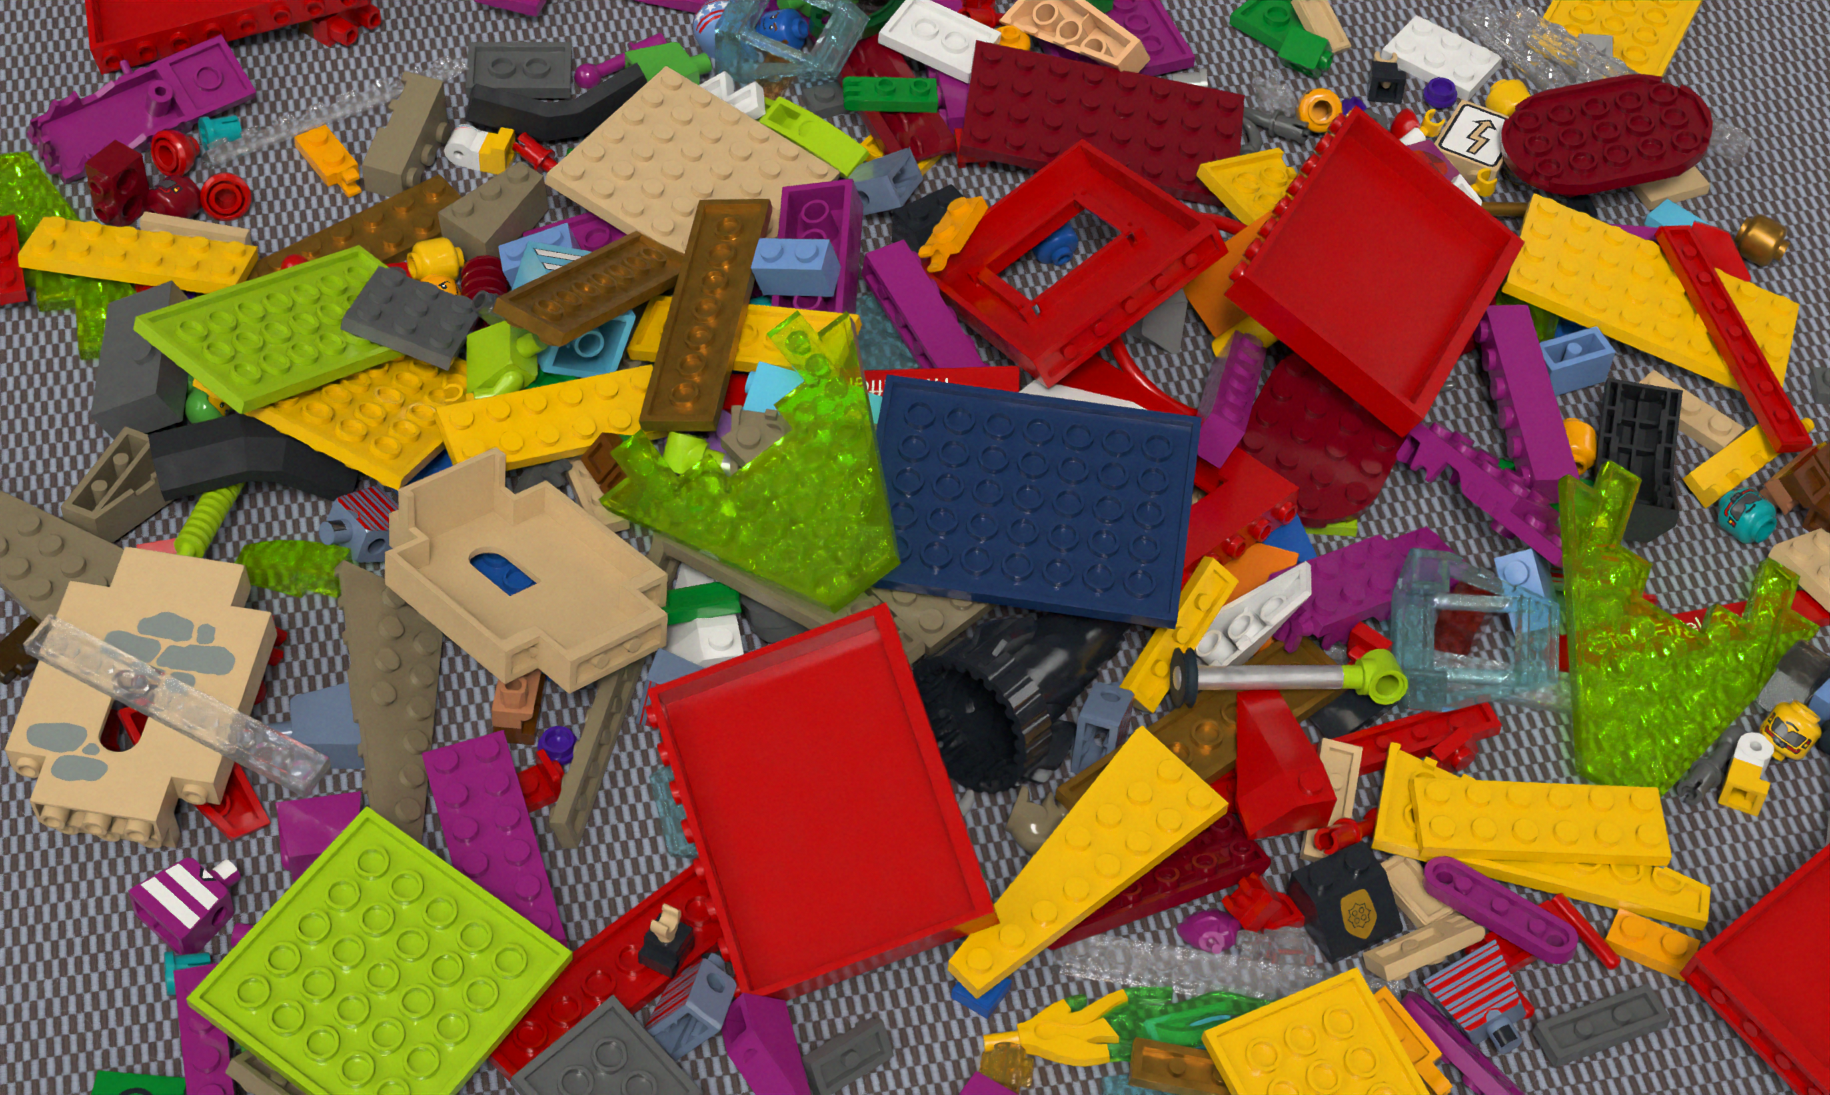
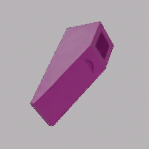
M742 993L729 1006L721 1028L730 1059L755 1095H811L786 1001Z

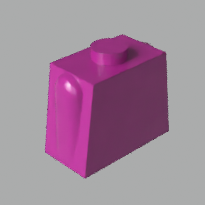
M361 791L275 802L281 864L286 871H291L293 881H297L364 809Z

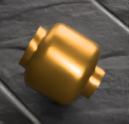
M1757 214L1753 219L1747 217L1734 239V242L1738 244L1737 248L1741 256L1762 267L1769 265L1773 259L1780 262L1790 245V242L1784 240L1787 234L1786 227L1763 214Z

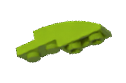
M764 96L766 114L756 121L826 162L840 172V177L847 179L856 167L863 164L870 155L866 148L814 113L780 96L775 101Z

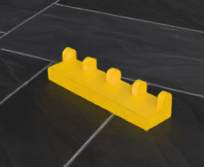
M1805 417L1801 420L1808 433L1814 430V423L1811 419ZM1758 423L1682 479L1706 509L1781 453L1775 452L1761 425Z
M1204 556L1181 591L1176 629L1158 627L1119 686L1134 693L1133 707L1149 713L1155 712L1170 688V663L1175 648L1179 647L1183 653L1190 647L1193 651L1195 650L1239 582L1214 558Z

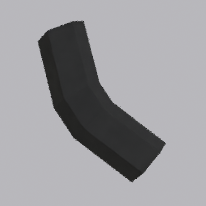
M636 62L579 97L566 101L548 103L475 84L471 88L465 121L500 130L501 127L514 129L516 135L527 132L530 137L539 141L580 137L600 126L648 82Z
M1607 378L1605 382L1597 441L1594 485L1598 514L1616 538L1649 543L1674 528L1677 524L1679 507L1674 485V461L1683 390Z
M231 414L148 435L155 471L165 502L247 481L277 482L335 501L340 496L353 493L359 474L358 470L347 467L343 462L323 452L316 451L300 440L280 433L274 427L245 414Z

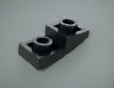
M1348 689L1309 718L1327 739H1333L1356 732L1364 725L1369 727L1399 702L1387 705L1378 704L1371 699L1370 695H1358L1355 689Z

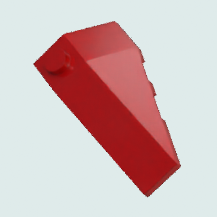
M1278 689L1237 692V757L1235 760L1237 789L1235 792V807L1248 841L1327 827L1337 797L1324 764Z
M156 696L118 710L117 714L134 746L142 736ZM235 758L220 805L207 802L202 805L193 804L231 842L266 828L271 823L237 758Z

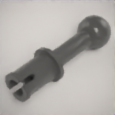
M1244 106L1243 117L1256 125L1269 128L1268 132L1271 137L1275 138L1279 135L1304 144L1307 139L1302 137V135L1309 136L1310 130L1307 128L1309 122L1285 116L1281 110H1277L1274 115H1270Z
M1737 725L1723 728L1717 737L1718 747L1708 759L1699 758L1693 762L1689 775L1677 786V793L1680 797L1687 791L1690 793L1684 800L1691 805L1698 804L1710 788H1715L1721 783L1723 777L1721 768L1733 756L1740 737L1748 733L1744 728Z

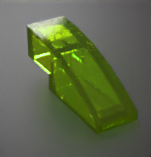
M273 540L244 545L234 563L245 565L250 585L303 598L307 590L338 598L341 593L340 579L334 577L335 568L343 560L352 564L353 561L351 548L304 540Z

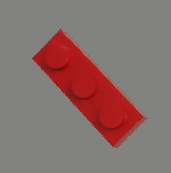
M15 214L0 217V305L28 301L24 269L19 267L18 253L21 248Z

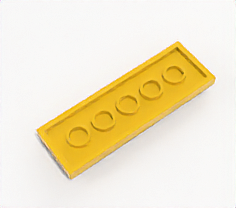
M59 216L43 217L18 253V263L21 268L149 286H158L173 281L180 290L205 294L245 282L259 259L258 246L244 245L238 241L223 242L209 240L202 236L187 237L173 235L166 231L151 232L137 230L130 226L101 225L95 221L80 222L66 220Z
M657 295L650 299L626 349L631 360L655 362L672 301L671 296ZM749 304L732 370L756 371L758 363L761 361L823 380L839 381L862 326L860 316L858 314Z
M652 364L436 407L434 413L435 421L453 465L497 447L506 454V471L583 455L602 432L634 435L639 443L668 437L669 431H642L639 424L640 413L653 370Z
M1413 777L1410 785L1420 857L1447 856L1464 859L1668 866L1672 858L1657 787Z

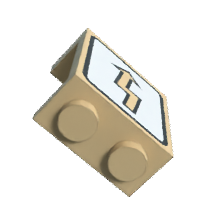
M1462 99L1434 144L1470 185L1475 183L1478 171L1483 168L1491 169L1488 181H1492L1497 178V174L1505 162L1501 152V133L1503 123L1509 116Z

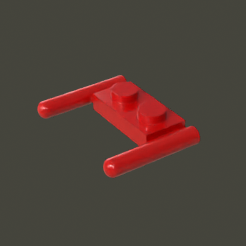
M1563 893L1557 894L1551 901L1547 900L1538 905L1573 926L1578 937L1607 969L1614 970L1620 965L1621 959ZM1493 931L1486 934L1481 941L1466 947L1464 953L1469 955L1489 942L1496 940L1510 975L1539 959ZM1516 987L1526 1012L1522 1019H1529L1534 1015L1535 1008Z

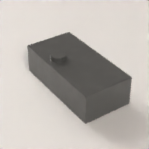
M173 281L108 303L90 416L113 440L125 426L146 434L183 420L189 373L177 366L174 361L133 330L136 316L189 300Z

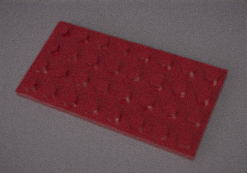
M976 40L959 154L1041 170L1083 139L1174 198L1227 208L1196 174L1200 164L1240 156L1245 95L1125 70L1120 72L1116 68Z

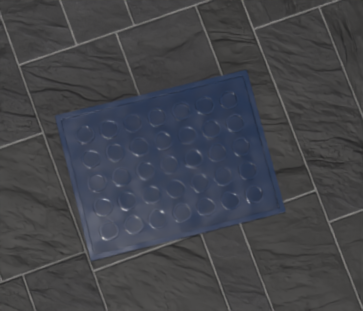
M887 375L851 561L849 584L1176 629L1202 417Z

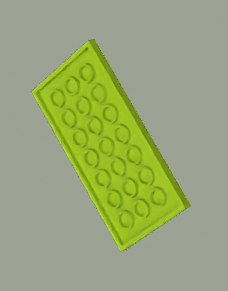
M360 245L136 316L133 326L135 332L241 415L406 355L340 329L343 316L378 266L389 268Z

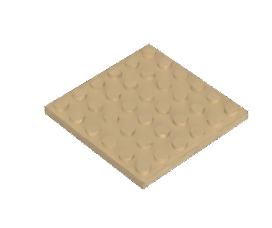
M665 66L547 173L545 184L627 235L638 231L663 245L685 254L699 200L770 199L773 210L766 238H778L782 187L836 181L839 178L840 172Z

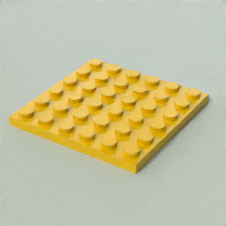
M404 355L244 414L255 417L274 427L280 433L290 435L309 445L312 449L323 452L343 462L347 467L358 470L378 480L382 485L398 491L446 448L435 421L434 413L436 407L446 406V397L443 393L445 386L459 384L462 386L464 393H467V361L456 357L447 371L414 357ZM194 378L192 386L206 392L214 399L223 401Z

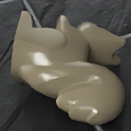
M1022 785L1004 830L1012 834L1021 848L1032 854L1030 856L1031 860L1069 811L1060 802L1057 806L1054 804L1052 792L1047 793L1041 805L1032 803L1030 801L1029 789Z

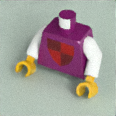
M1430 109L1426 112L1420 128L1414 127L1400 141L1451 182L1455 176L1461 173L1431 140H1426V136H1438L1445 123V118L1439 123L1431 122L1436 110ZM1483 168L1478 171L1475 183L1470 185L1476 194L1488 197L1494 193L1498 179L1495 178L1492 181H1488L1491 169Z

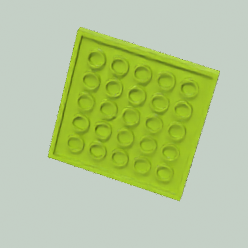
M366 806L194 989L186 1000L190 1008L307 1095H456L573 960L572 951Z

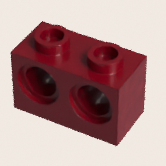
M115 139L84 163L88 178L87 184L90 188L94 205L93 211L100 221L116 227L130 226L144 212H147L148 204L146 197L149 186L141 153Z

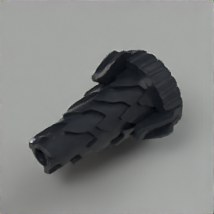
M1054 612L1046 614L1037 620L1030 616L991 620L978 625L975 628L972 639L964 637L956 641L951 640L917 664L912 672L949 778L954 779L965 788L969 787L975 792H987L988 794H996L999 791L1004 792L1010 788L1016 789L1024 781L1038 785L1046 782L1053 771L1061 766L1076 737L1077 724L1058 719L1072 705V701L1084 691V688L1100 676L1097 670L1119 653L1120 644L1125 641L1123 634L1130 629L1131 623Z

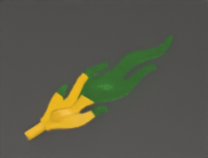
M1132 987L1107 994L1087 1006V996L1079 994L1051 1004L1033 1018L1017 1024V1030L983 1035V1046L985 1052L1019 1048L1021 1054H1031L1071 1066L1086 1067L1118 1061L1131 1062V1046L1136 1037L1195 1048L1204 1045L1201 1040L1204 1031L1234 1018L1212 1021L1196 1026H1189L1190 1024L1219 1015H1244L1279 999L1265 1000L1233 992L1214 991L1178 1003L1145 1005L1171 1001L1173 999V988Z

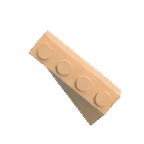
M1017 0L999 20L1003 25H1013L1024 33L1090 57L1100 65L1116 68L1120 72L1125 70L1139 73L1150 60L1140 39L1086 0Z

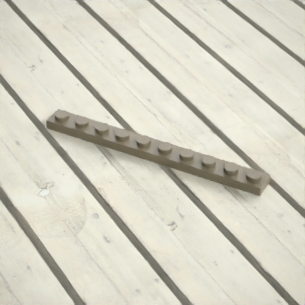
M664 510L659 525L655 526L653 530V542L649 553L645 555L646 558L668 574L667 590L671 589L680 561L664 552L662 540L685 525L679 510ZM646 656L598 680L594 703L587 710L583 733L580 740H577L574 745L572 763L569 771L563 775L561 793L557 804L551 808L549 814L550 828L554 831L562 848L578 849Z

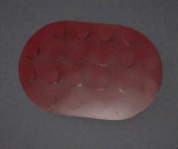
M1648 74L1615 76L1545 90L1527 97L1515 106L1514 113L1508 119H1505L1503 123L1501 152L1510 170L1519 179L1533 187L1551 193L1562 194L1566 197L1598 193L1677 177L1694 167L1709 149L1713 130L1712 115L1704 100L1696 92L1683 84L1678 88L1672 84L1662 82L1663 77Z
M1294 352L1281 360L1271 372L1252 406L1246 432L1236 446L1300 488L1296 505L1298 506L1297 514L1304 527L1326 528V525L1330 523L1345 521L1347 524L1358 519L1371 508L1397 461V452L1407 437L1406 435L1403 438L1400 437Z

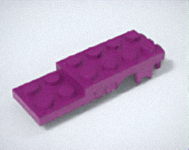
M221 34L150 64L149 67L139 68L134 73L129 75L127 73L118 77L113 82L111 80L94 94L82 99L79 98L76 91H73L70 96L63 100H52L46 114L30 120V129L26 134L29 142L32 145H36L39 149L38 154L42 160H45L44 165L50 175L58 174L64 185L87 176L84 163L115 139L141 153L151 148L152 138L158 131L177 130L185 134L192 131L193 124L198 123L200 117L208 116L210 118L252 100L257 92Z
M1436 421L1431 426L1420 422L1406 435V440L1396 454L1397 460L1408 463L1414 471H1417L1419 468L1421 470L1424 469L1427 472L1425 480L1430 483L1448 465H1451L1454 471L1449 483L1456 486L1460 482L1463 495L1494 518L1490 524L1493 530L1510 540H1513L1515 536L1519 537L1557 567L1598 581L1606 567L1594 559L1597 553L1592 548L1577 540L1573 543L1567 538L1570 532L1556 523L1561 514L1549 505L1552 500L1549 496L1534 487L1529 490L1523 485L1526 481L1525 478L1509 468L1501 469L1497 466L1500 460L1484 449H1480L1478 452L1472 447L1475 441L1461 431L1455 430L1453 433L1450 429Z
M1427 526L1390 540H1386L1378 534L1308 560L1307 562L1311 565L1312 594L1283 623L1273 636L1277 640L1283 641L1285 643L1284 648L1289 653L1297 651L1303 636L1308 637L1313 633L1317 638L1324 636L1321 646L1328 651L1337 641L1346 644L1351 630L1360 621L1375 617L1380 622L1385 619L1389 620L1397 614L1402 615L1410 609L1415 610L1473 587L1479 574ZM1299 564L1270 574L1267 582L1287 572L1288 570L1298 566Z

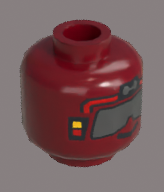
M169 175L147 192V212L191 219L200 211V190L186 176Z

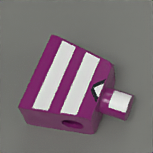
M186 857L128 890L136 917L178 955L199 953L232 918L234 909L228 889L241 880V875L234 864L227 859H224L208 872L194 858Z

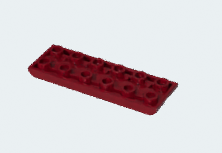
M872 13L865 14V15H861V16H857V17H853V18H849V19H856V18L864 17V16L870 15V14H872ZM808 29L809 36L842 89V80L848 76L916 78L900 52L878 43L879 33L860 40L834 42L817 39ZM857 111L884 156L910 147L916 162L956 151L954 136L938 111L937 113Z
M1228 811L1046 948L1056 950L1238 884L1242 877H1248L1252 872L1263 875L1270 867L1271 859L1255 840L1248 841L1243 826Z

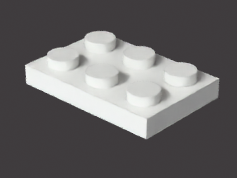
M905 0L879 32L878 43L968 84L976 40L999 45L1002 33L931 0Z
M1417 15L1382 49L1381 53L1382 59L1390 60L1392 53L1395 52L1398 56L1397 64L1399 69L1427 83L1437 77L1451 80L1455 84L1457 97L1469 101L1500 68L1503 58L1487 48L1481 47Z

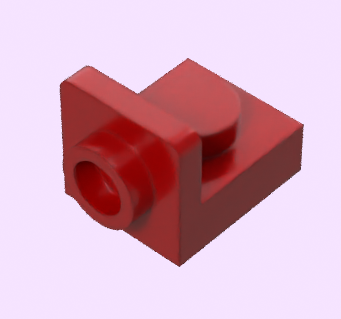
M544 749L535 752V766L516 773L528 814L557 802L562 790L563 769L556 759L550 760Z

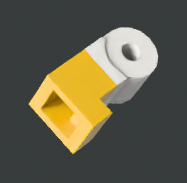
M461 124L453 130L445 146L444 153L447 159L455 165L499 175L512 166L516 157V153L512 150L515 142L514 129L501 127L497 134L480 131L473 126Z
M1751 732L1740 737L1734 754L1731 757L1718 799V803L1756 817L1759 815L1770 787V782L1760 778L1764 775L1774 753L1773 744L1764 735Z

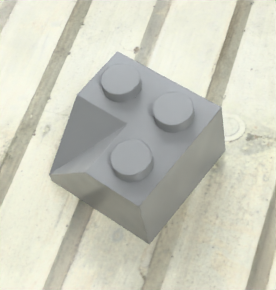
M1181 288L1127 330V333L1171 354L1180 353L1188 303L1183 289Z

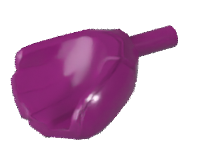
M1208 908L1207 910H1197L1184 917L1182 923L1177 925L1176 931L1183 940L1193 947L1219 954L1221 951L1227 950L1237 943L1241 933V924L1233 915L1221 911L1218 908Z

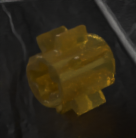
M999 1042L994 1045L992 1053L982 1052L979 1072L1019 1095L1021 1086L1031 1088L1034 1059L1025 1058L1026 1050L1019 1044Z

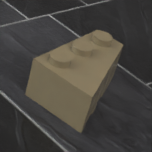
M404 71L400 79L404 85L399 100L391 99L388 110L393 112L386 128H378L362 163L365 191L392 197L420 183L422 173L427 166L433 164L436 152L442 143L445 144L448 141L451 132V125L447 123L444 82L441 80Z
M519 161L439 211L438 217L442 237L448 238L454 247H460L464 260L467 262L474 257L483 255L500 258L498 246L517 240L523 235V232L532 230L549 210L544 176Z
M126 426L122 429L61 505L64 521L113 543L173 501L165 502L161 493L148 434Z

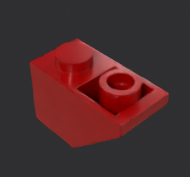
M1694 220L1692 230L1713 267L1738 279L1750 282L1751 274L1730 232Z

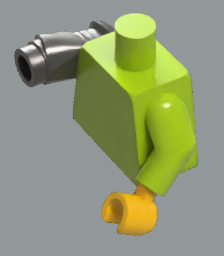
M482 290L472 300V310L477 312V315L490 326L467 335V393H464L462 386L459 384L445 386L443 393L446 397V405L521 391L532 383L538 375L537 354L547 349L548 345L541 342L538 335L526 329L513 327L505 321L504 317L492 312L496 299L499 297L497 293L492 294Z

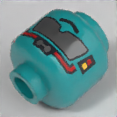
M1744 487L1736 492L1731 490L1719 502L1718 523L1724 530L1743 544L1763 542L1772 534L1777 525L1776 508L1768 499L1753 488Z

